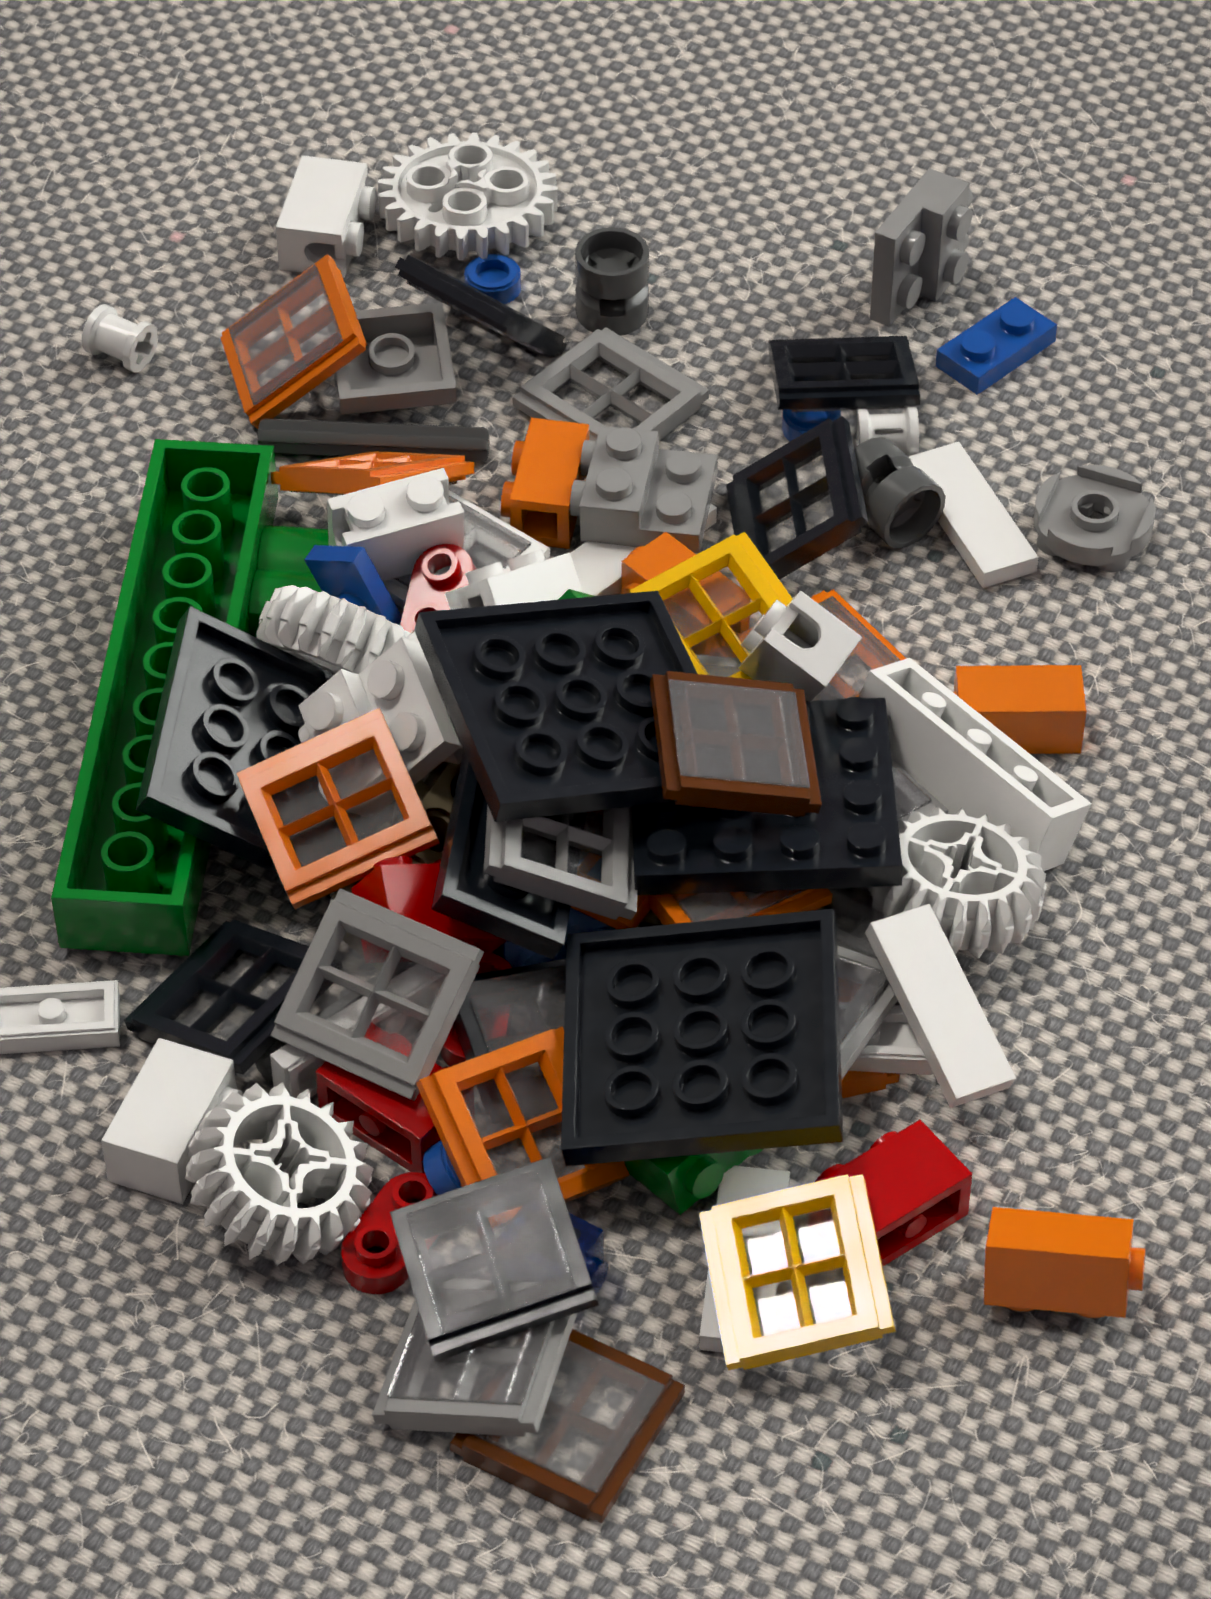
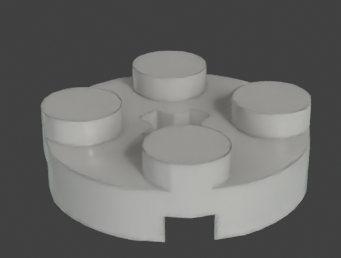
M1085 465L1078 466L1077 475L1067 476L1059 480V472L1049 477L1038 490L1034 510V526L1038 534L1037 545L1043 553L1050 556H1059L1082 565L1097 566L1107 572H1117L1125 569L1129 565L1130 558L1139 554L1148 545L1153 533L1156 512L1155 504L1152 497L1148 501L1141 493L1142 484L1134 476L1108 466ZM1092 511L1103 513L1102 519H1091L1088 517L1092 514Z

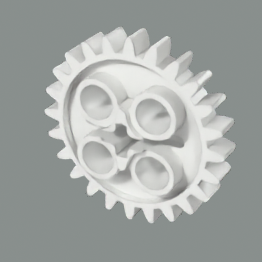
M452 133L448 136V143L444 144L439 143L432 137L427 138V149L411 144L408 146V157L395 154L393 156V166H384L382 169L383 179L378 180L380 218H385L386 230H397L400 243L415 239V251L419 252L429 246H434L436 257L438 258L445 255L448 250L456 251L458 260H464L468 251H476L479 257L487 259L488 249L495 248L500 253L508 255L510 243L526 248L529 246V235L542 237L544 235V225H552L554 223V212L558 209L556 174L549 173V162L547 160L537 161V151L534 149L520 153V142L518 141L511 142L506 146L499 145L498 135H494L487 142H479L477 133H472L467 141H460Z

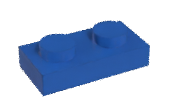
M1014 297L938 348L936 367L978 395L1056 341L1057 324Z

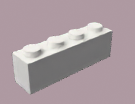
M911 658L869 671L859 697L885 698L891 758L948 809L947 814L956 815L960 808L964 810L967 816L980 818L987 814L989 823L995 826L1010 824L1012 837H1025L1029 839V851L1042 856V871L1064 864L1092 803Z

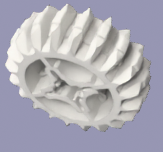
M290 585L275 588L270 601H266L259 617L260 625L256 638L335 675L340 669L359 674L401 637L407 638L411 633L404 631L401 625L388 621L385 616L375 614L364 606L348 602L345 598L340 599L324 591L317 592L308 587L299 588Z
M935 807L929 817L920 812L912 811L907 822L903 820L898 821L902 858V886L869 887L868 890L873 897L872 908L883 912L884 918L930 904L954 954L959 950H968L974 957L980 958L986 948L1003 954L1008 943H1022L1025 934L1033 929L1035 921L1040 917L1046 892V873L1041 868L1042 856L1029 851L1028 838L1012 837L1010 824L995 826L989 823L987 814L980 818L967 816L962 808L954 815L946 814L940 808Z
M283 1082L273 1087L269 1094L255 1083L251 1088L246 1089L243 1096L232 1091L229 1096L222 1100L219 1107L215 1106L212 1111L210 1110L206 1113L199 1125L200 1131H196L189 1144L190 1151L188 1156L191 1159L186 1166L187 1173L185 1179L195 1184L191 1191L192 1198L190 1204L209 1207L204 1215V1227L221 1224L227 1230L224 1235V1246L234 1243L239 1239L248 1244L249 1260L259 1256L264 1249L270 1252L276 1266L287 1261L291 1254L304 1265L308 1260L313 1259L318 1251L327 1255L335 1250L348 1232L356 1229L360 1223V1215L363 1214L370 1202L372 1192L367 1187L372 1181L374 1168L363 1162L366 1157L368 1143L349 1139L353 1133L354 1121L338 1123L332 1118L334 1102L319 1108L311 1103L309 1089L300 1093L297 1098L290 1097ZM262 1139L263 1142L262 1144L251 1143L248 1149L233 1147L238 1143L248 1140ZM311 1197L325 1199V1203L315 1207L297 1208V1203H308Z

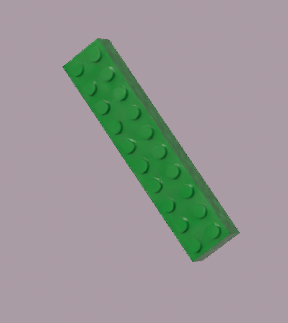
M155 439L51 896L59 948L189 956L211 844L137 811L136 805L179 619L191 606L250 634L249 603L253 579L257 569L261 536L265 525H273L278 502L277 484H271V472L276 471L274 446Z

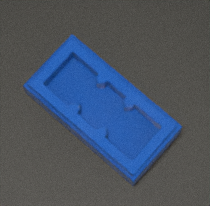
M313 546L304 561L321 591L340 599L345 598L348 602L355 605L364 606L367 610L385 616L388 621L400 625L402 615L364 547Z

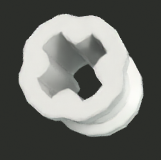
M106 304L99 305L93 310L84 325L82 333V346L86 352L92 355H100L103 352L122 360L123 366L134 373L142 371L151 361L158 344L156 326L146 321L135 324L118 316L116 309Z
M907 407L905 413L869 414L867 409H857V446L871 438L884 437L893 442L907 456L918 454L919 420L917 407Z

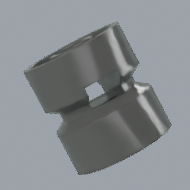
M608 227L587 233L578 241L575 250V277L577 280L575 311L578 322L591 332L597 329L602 330L606 327L618 335H627L639 329L646 322L649 313V286L647 283L649 278V249L647 242L639 234L624 228Z
M877 437L859 444L854 450L866 507L868 527L887 545L893 548H903L914 544L930 532L939 520L945 507L946 496L943 489L922 469L915 467L911 459L890 440L884 437Z

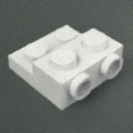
M401 637L359 674L340 669L298 705L305 722L298 731L301 743L380 707L414 785L461 747L419 642ZM373 749L329 769L341 799L386 779ZM319 783V790L323 798L327 801L325 794L322 790V787ZM389 790L346 810V812L374 819L396 800L392 791Z

